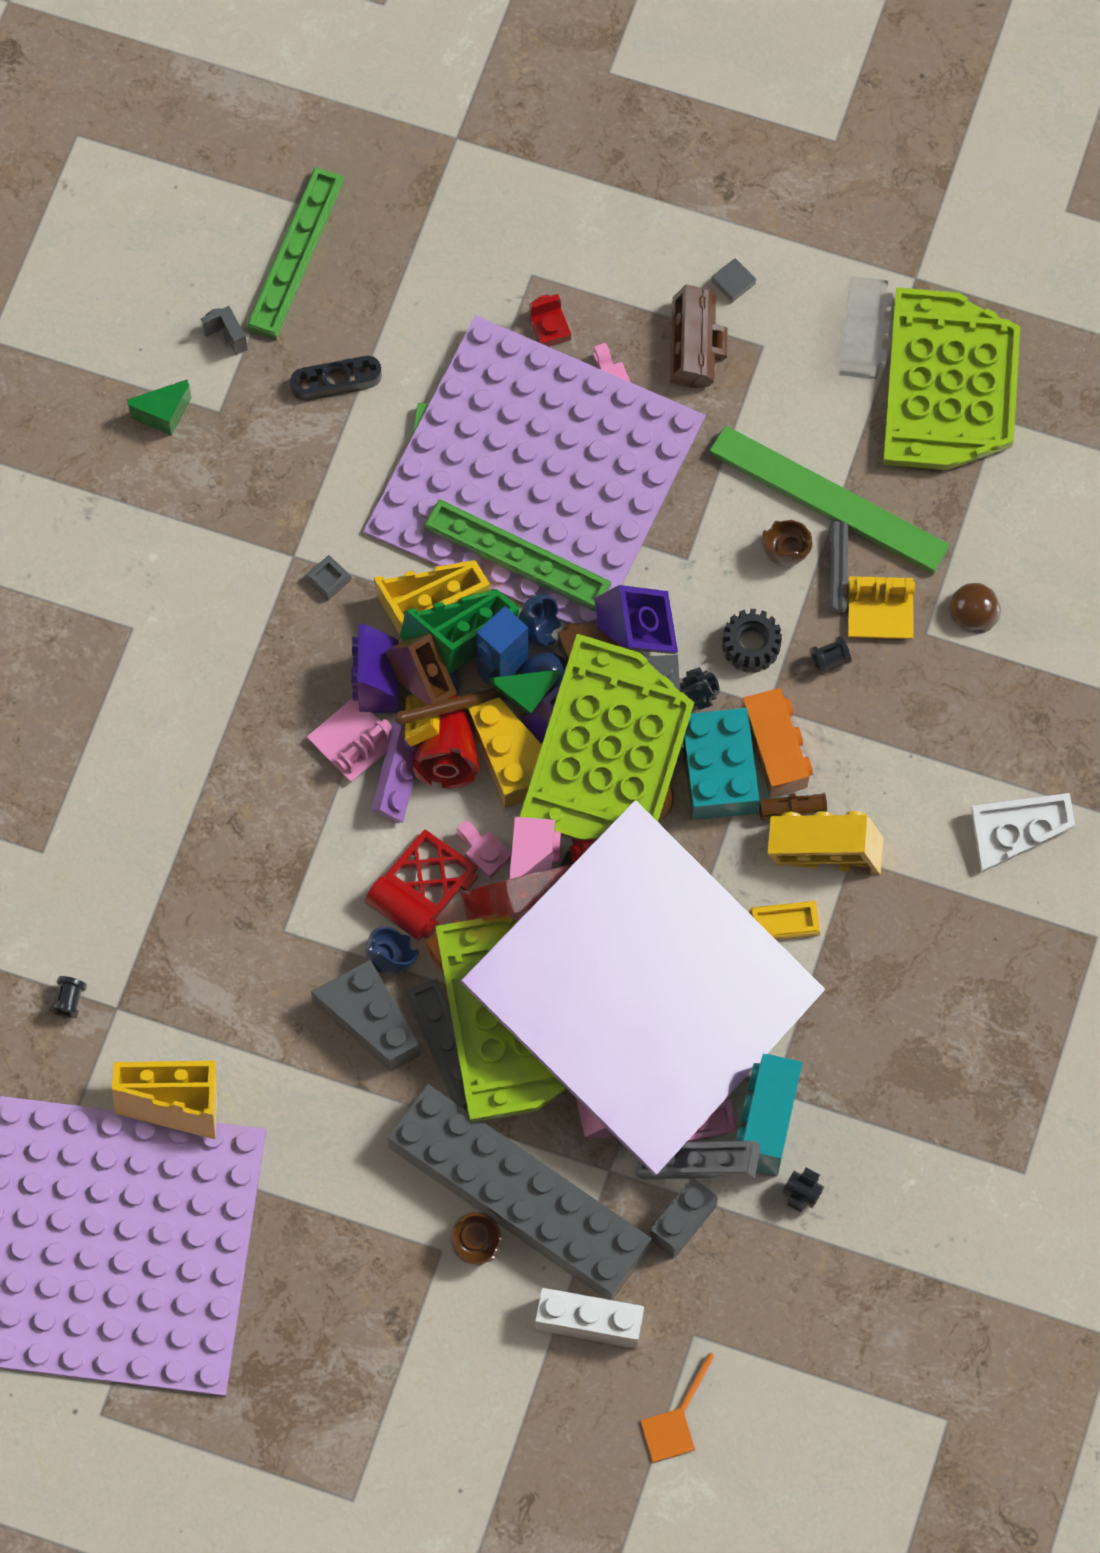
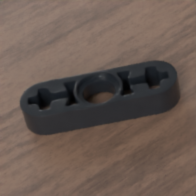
M361 356L297 369L290 378L291 391L300 400H312L373 388L381 381L382 369L380 362L372 356ZM369 367L370 371H372V376L366 377L363 373V368ZM350 369H353L354 381H351ZM335 371L344 374L345 380L341 384L334 385L327 380L328 375ZM319 375H322L323 387H319ZM302 379H307L309 383L308 389H303L301 385Z

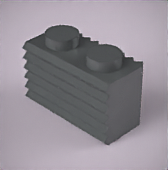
M690 1178L689 1183L685 1184V1188L681 1189L680 1194L676 1195V1199H672V1204L668 1205V1209L664 1210L663 1215L659 1216V1220H655V1225L651 1226V1241L675 1258L717 1207L718 1197L695 1178Z

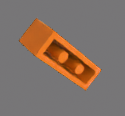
M781 688L743 697L741 708H747L751 740L769 797L807 788L809 777L813 775V770L809 757H803L800 746H803L801 731L799 727H793L790 718L794 716L790 698H784Z

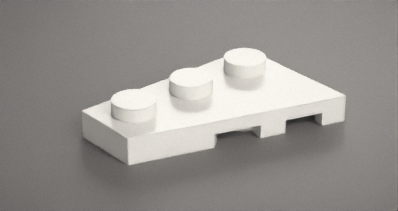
M1070 793L974 805L970 808L980 872L1075 826Z

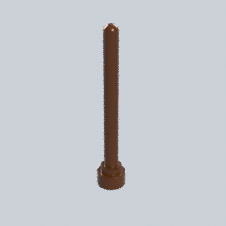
M491 688L400 711L395 714L394 720L397 724L403 725L473 707L498 697L506 701L510 700L496 689Z

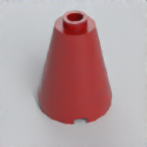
M453 695L452 697H450V698H448V699L455 698V697H458V696H457V695ZM467 708L440 715L439 734L420 742L413 762V772L416 778L424 784L431 786L432 781L442 783V788L453 789L467 786L475 781V775L479 773V762Z

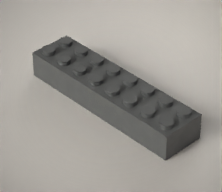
M427 1084L388 1137L389 1149L481 1213L488 1214L501 1227L607 1300H614L651 1248V1237L483 1121L470 1123L467 1110L429 1084Z

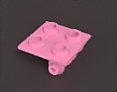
M351 699L309 734L307 739L350 782H353L386 753L392 726L386 719L380 721L372 712H359V701Z

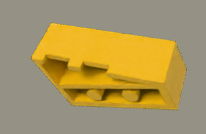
M476 560L437 566L434 571L417 574L414 571L404 572L405 576L384 579V576L374 577L377 597L399 635L406 610L416 608L417 612L433 608L435 603L453 604L460 602L461 597L491 590L490 583Z
M500 697L468 708L473 734L504 808L525 801L542 744Z
M849 811L846 815H833L829 812H815L813 816H801L798 813L785 812L781 816H771L767 854L776 865L818 869V864L839 865V871L849 872L850 866L870 868V874H881L883 837L865 813Z
M216 1060L113 1063L112 1095L115 1114L216 1140L218 1103Z

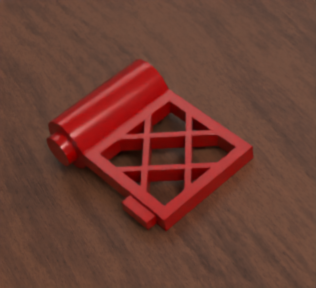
M424 829L385 876H381L373 884L365 897L364 903L417 941H420L423 937L429 939L436 931V926L439 925L435 920L461 889L467 892L478 879L479 875L475 873L478 866ZM426 841L437 849L438 858L419 860L418 849ZM457 863L465 869V872L460 877L446 878L444 865ZM439 865L441 879L423 881L421 867ZM416 867L418 881L404 882L396 875L401 869ZM453 885L448 891L447 886ZM442 886L444 896L436 905L425 897L424 888Z

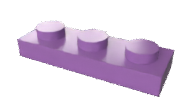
M395 720L371 808L372 812L394 824L403 823L415 778L413 762L420 744L410 746L405 740V724L399 725Z

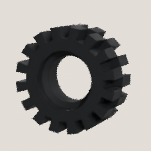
M744 609L739 611L738 617L734 614L730 617V623H726L723 632L722 649L723 652H726L725 658L727 661L732 660V666L736 669L741 665L744 672H748V668H753V673L759 672L761 666L765 670L769 668L770 662L774 663L777 660V654L780 652L782 642L781 628L779 624L775 625L776 619L773 616L769 619L766 617L767 612L762 610L759 615L756 614V609H750V614H746ZM749 630L757 631L763 636L765 643L758 650H746L740 644V636Z

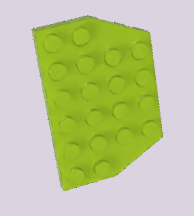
M896 287L883 465L949 470L1013 446L1020 342L1019 325L1008 319L1000 318L997 313L988 308L984 310L969 302L968 297L958 292Z
M577 634L520 817L555 820L554 831L561 832V836L577 841L598 839L635 800L658 822L694 702L674 687V684L666 676L660 674L641 653Z
M503 914L436 926L470 1123L538 1111L567 1090L460 983L518 922L513 917Z

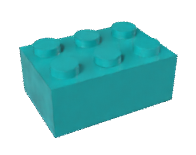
M747 708L691 713L683 739V754L692 820L758 814L760 799Z
M763 1053L761 1063H753L748 1092L754 1094H746L741 1124L747 1126L746 1128L739 1126L736 1141H755L760 1144L756 1172L778 1176L802 1061Z

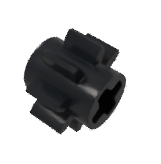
M700 667L687 671V677L682 678L683 682L680 683V692H683L692 700L698 710L713 706L712 700L717 699L716 696L720 692L716 676L707 670L702 672Z
M807 1167L802 1174L794 1170L782 1192L789 1196L786 1205L799 1212L802 1211L805 1205L813 1209L825 1187L817 1183L820 1174Z

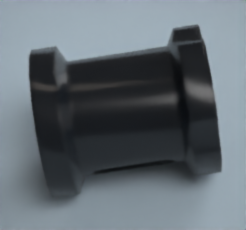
M841 636L836 637L835 642L817 648L814 646L810 648L813 664L820 675L825 674L827 669L844 663L847 665L852 662L849 648Z
M59 976L56 981L59 987L54 1003L50 1004L49 1011L66 1018H77L79 1012L77 1006L81 992L86 990L87 985L73 977Z

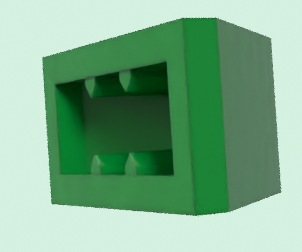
M186 379L126 399L131 419L172 436L191 400L188 380Z
M559 670L494 677L489 678V684L523 712L532 713L560 675Z

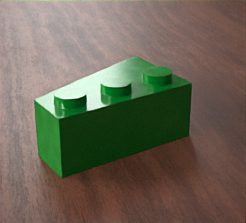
M498 589L461 597L460 602L453 604L435 603L433 608L417 612L416 608L406 610L399 637L404 641L408 638L431 633L446 669L450 674L477 657L478 630L504 606L516 617H518L520 608Z

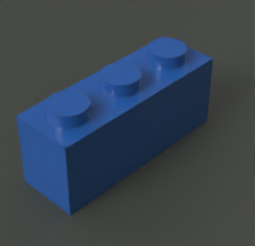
M505 606L477 631V673L488 685H490L489 678L517 675L528 660V627Z

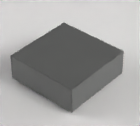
M734 258L712 276L711 282L733 303L756 284V278Z
M330 555L326 556L305 575L306 580L328 601L351 581V575Z

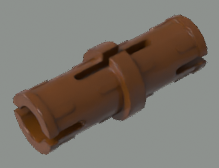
M795 793L788 794V797L760 799V819L766 820L770 819L771 816H781L785 812H794L801 816L814 815L815 812H827L826 794L796 796Z

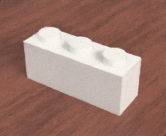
M542 1288L535 1330L637 1349L644 1306Z

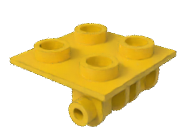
M849 576L848 637L913 639V595L915 594L913 578Z

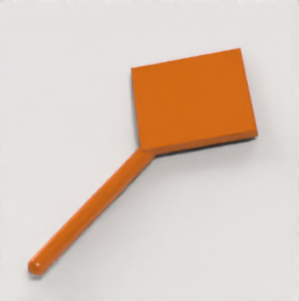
M709 1353L704 1360L679 1409L640 1420L653 1463L695 1451L684 1412L714 1358L712 1353Z

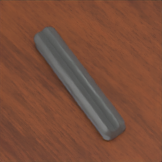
M835 521L831 523L829 611L831 613H845L847 608L848 524Z

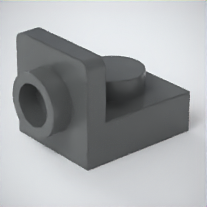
M230 306L222 309H213L201 318L202 331L205 337L219 332L226 347L231 345L236 355L248 350L246 336Z

